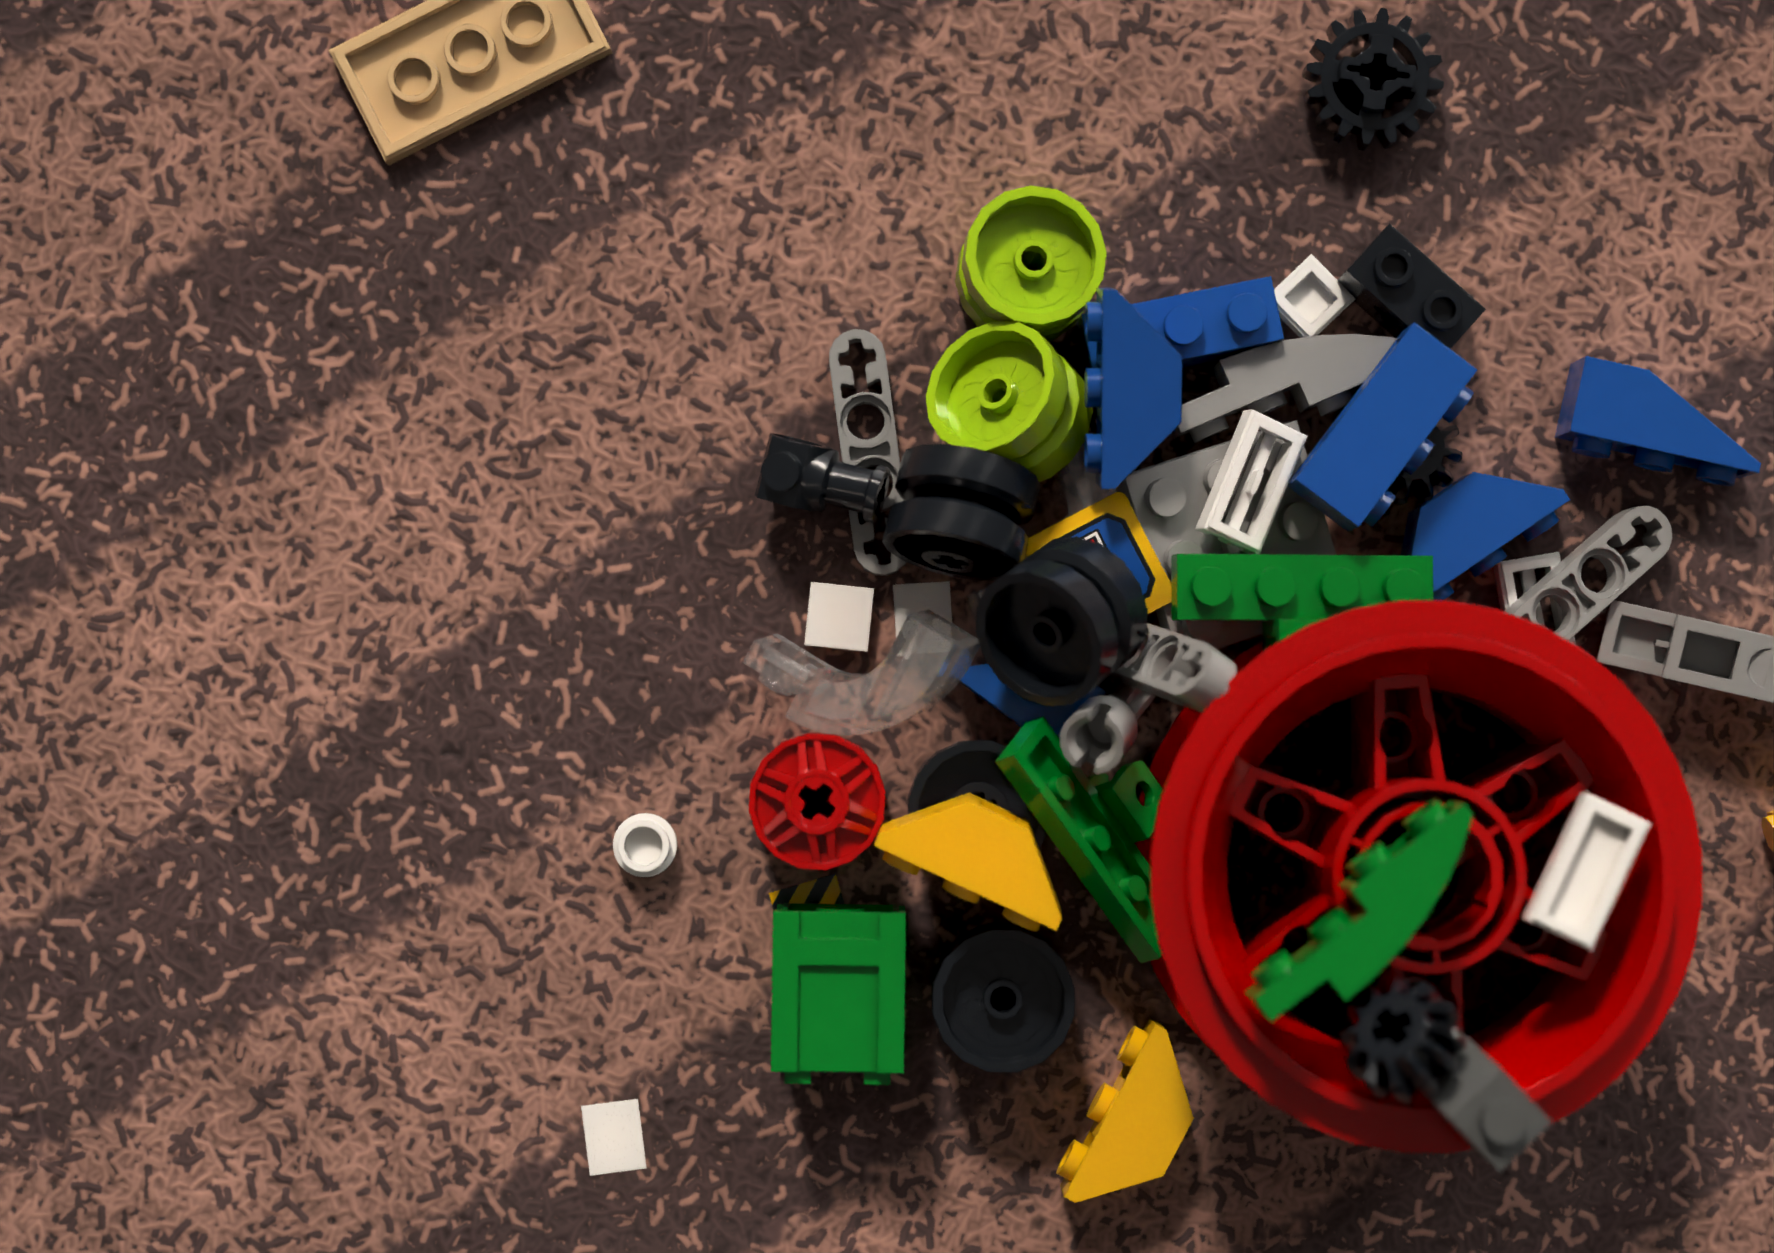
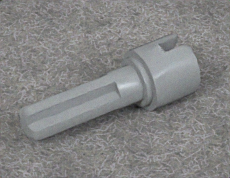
M1119 682L1108 696L1098 695L1086 700L1067 719L1060 732V747L1064 757L1073 767H1081L1087 761L1094 765L1093 772L1096 774L1110 771L1132 748L1137 738V720L1154 701L1156 695Z

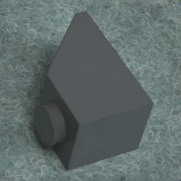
M1463 1033L1466 1037L1468 1049L1452 1056L1459 1065L1460 1076L1441 1074L1435 1080L1438 1083L1439 1097L1432 1094L1429 1095L1423 1087H1419L1417 1091L1481 1159L1501 1172L1552 1121L1503 1069Z

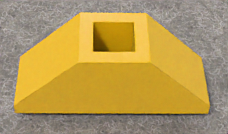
M969 792L882 823L874 846L885 851L882 859L889 865L912 875H918L921 868L945 879L942 887L946 891L963 900L978 903L980 897L983 896L1005 907L1002 912L1005 918L1028 930L1038 931L1041 924L1057 930L1062 920L1061 907L1028 819Z
M1150 1017L1143 1030L1133 1026L1127 1034L1117 1055V1060L1124 1063L1113 1087L1105 1082L1100 1086L1087 1112V1117L1092 1119L1094 1123L1083 1144L1074 1139L1060 1161L1056 1172L1057 1175L1064 1178L1060 1188L1063 1196L1074 1203L1163 1177L1194 1119L1168 1032L1161 1023Z

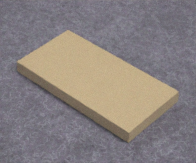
M427 0L330 49L329 52L384 161L389 166L612 53V50L586 0Z

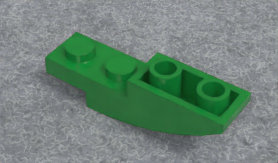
M1438 799L1427 803L1404 821L1403 825L1408 830V833L1387 849L1382 842L1370 846L1347 865L1352 875L1339 884V887L1355 908L1348 914L1342 907L1331 911L1308 930V934L1313 939L1291 957L1286 950L1276 953L1257 967L1251 974L1257 983L1244 993L1262 1016L1270 1022L1274 1021L1324 982L1335 996L1346 1002L1382 971L1402 950L1426 919L1451 876L1463 849L1473 817V813L1465 803L1449 801L1442 806Z

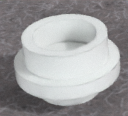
M640 813L629 817L618 827L613 839V852L619 865L628 873L638 877H651L666 870L673 862L677 852V837L672 826L662 817L651 813Z

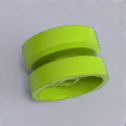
M1030 185L1003 192L981 209L969 229L958 255L955 284L962 308L977 327L992 321H1018L1038 331L1047 341L1057 339L1078 322L1085 310L1086 302L1091 301L1104 278L1107 251L1099 224L1082 203L1058 189ZM1035 267L1038 269L1037 271L1029 270Z
M992 321L968 330L945 350L932 370L926 393L928 419L942 441L949 445L971 447L1003 456L1023 465L1037 476L1039 482L1051 478L1073 460L1084 443L1085 434H1088L1093 414V408L1085 407L1084 380L1077 370L1063 356L1057 354L1052 345L1038 331L1018 321Z

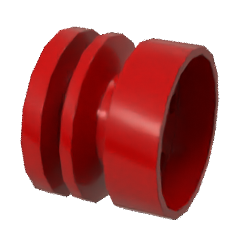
M806 733L781 742L762 759L750 783L748 811L757 837L775 857L799 869L828 870L852 862L872 844L884 820L886 790L878 766L861 746L837 734ZM824 783L833 790L828 801L835 807V810L830 816L823 812H818L811 818L802 811L807 801L800 793L805 786L816 790Z

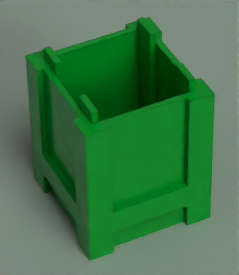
M777 904V910L773 911L771 1072H784V1084H811V1071L864 1072V1085H890V1073L904 1074L906 911L904 904Z

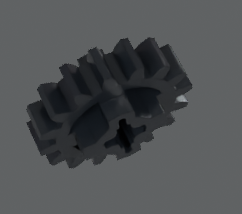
M1380 8L1373 21L1367 23L1365 15L1360 9L1355 10L1349 18L1348 30L1337 20L1333 21L1326 30L1330 43L1317 39L1309 51L1320 62L1308 63L1302 72V78L1316 82V86L1309 89L1303 97L1305 104L1320 103L1323 108L1315 119V124L1321 126L1332 120L1338 125L1333 140L1340 143L1349 132L1356 134L1358 150L1363 151L1369 146L1373 136H1378L1383 148L1388 149L1397 141V129L1407 138L1415 135L1420 129L1415 116L1428 120L1437 108L1426 97L1438 95L1444 86L1443 81L1429 77V73L1437 69L1442 63L1441 55L1425 56L1423 48L1431 39V35L1428 32L1420 34L1415 38L1409 35L1408 31L1411 27L1412 18L1407 15L1397 26L1388 24L1389 16L1386 8ZM1364 41L1363 48L1358 56H1344L1341 60H1336L1337 55L1343 49L1354 43ZM1393 48L1404 57L1408 64L1403 63ZM1367 68L1376 70V80L1384 82L1378 91L1370 89V79L1362 76ZM1336 93L1344 96L1353 108V112L1341 103ZM1403 99H1409L1408 104L1403 110L1393 116L1381 119L1385 104L1390 100L1401 102Z

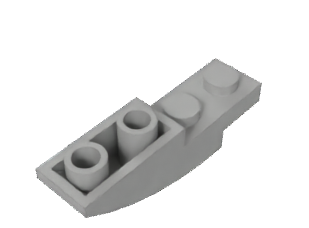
M1363 334L1318 335L1289 339L1256 347L1220 360L1212 368L1220 389L1182 404L1181 423L1171 432L1174 440L1189 433L1194 443L1208 439L1229 429L1226 417L1247 408L1263 415L1288 403L1284 392L1289 390L1300 413L1317 407L1322 417L1342 409L1353 397L1352 391L1360 388L1397 338Z
M1614 600L1610 603L1596 658L1598 662L1774 703V636Z

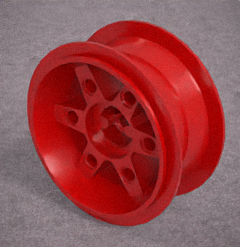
M1400 600L1354 608L1309 624L1264 651L1263 641L1259 642L1231 660L1236 664L1237 673L1229 681L1228 692L1219 698H1215L1203 712H1197L1184 707L1176 716L1155 752L1149 770L1163 788L1158 803L1154 831L1149 839L1135 842V845L1150 865V900L1158 945L1162 954L1160 959L1150 962L1155 975L1174 1008L1204 1045L1215 1053L1232 1073L1269 1104L1310 1128L1357 1145L1401 1153H1456L1473 1150L1418 1091L1411 1106L1405 1102H1400L1393 1093L1384 1100L1374 1096L1365 1087V1082L1357 1080L1348 1070L1345 1058L1349 1055V1052L1342 1045L1341 1038L1322 1032L1300 1019L1290 1009L1270 1022L1260 1014L1244 993L1257 983L1251 974L1263 962L1278 953L1277 949L1281 946L1284 936L1291 929L1300 926L1307 936L1308 944L1313 940L1308 934V930L1321 918L1339 907H1342L1347 914L1355 908L1339 887V884L1352 875L1347 865L1356 856L1372 846L1373 841L1391 822L1416 812L1422 806L1435 799H1438L1442 806L1449 801L1465 803L1473 813L1463 849L1454 869L1457 868L1458 881L1451 900L1435 917L1424 921L1402 950L1371 980L1372 987L1379 989L1386 995L1389 994L1396 977L1408 983L1418 982L1421 984L1424 981L1427 985L1433 986L1442 999L1446 1002H1451L1460 1014L1459 1020L1462 1022L1458 1028L1463 1032L1462 968L1478 962L1494 949H1499L1548 967V972L1524 1000L1502 1018L1467 1037L1503 1069L1552 1121L1550 1125L1588 1104L1619 1078L1657 1033L1679 994L1695 949L1703 902L1702 848L1695 810L1677 759L1651 715L1619 678L1584 649L1540 624L1499 609L1450 600ZM1430 691L1447 694L1478 706L1502 720L1526 742L1457 782L1446 781ZM1351 697V786L1333 796L1259 768L1260 764L1275 746L1305 719L1333 703ZM1386 718L1395 722L1401 732V743L1398 749L1387 756L1382 751L1379 741L1380 729ZM1512 777L1519 787V797L1517 803L1511 809L1502 811L1495 804L1493 793L1503 788L1506 781ZM1141 789L1138 801L1144 806L1145 795ZM1581 792L1589 793L1651 823L1592 951L1584 949L1532 923L1530 931L1524 938L1518 941H1511L1507 935L1516 923L1522 906L1527 908L1534 893V890L1527 886V868L1521 844L1566 806L1571 815ZM1284 793L1294 803L1295 816L1288 827L1275 831L1266 822L1264 810L1266 803L1271 797ZM1233 822L1301 860L1304 887L1242 939H1240L1233 920L1228 892V850Z

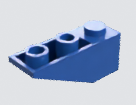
M1585 356L1570 364L1555 438L1572 441V452L1596 458H1610L1611 450L1635 455L1633 465L1659 472H1672L1674 464L1697 469L1695 477L1697 480L1723 486H1734L1736 478L1740 479L1759 473L1761 463L1650 370Z

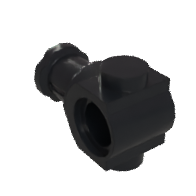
M770 433L755 496L759 499L792 508L821 513L826 509L827 505H833L863 514L865 521L875 523L886 499L890 469L879 465L875 470H869L839 461V452L833 450V448L787 435Z

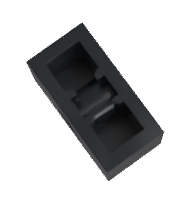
M1390 223L1338 278L1340 284L1355 298L1354 302L1395 338L1415 322L1451 349L1486 310Z

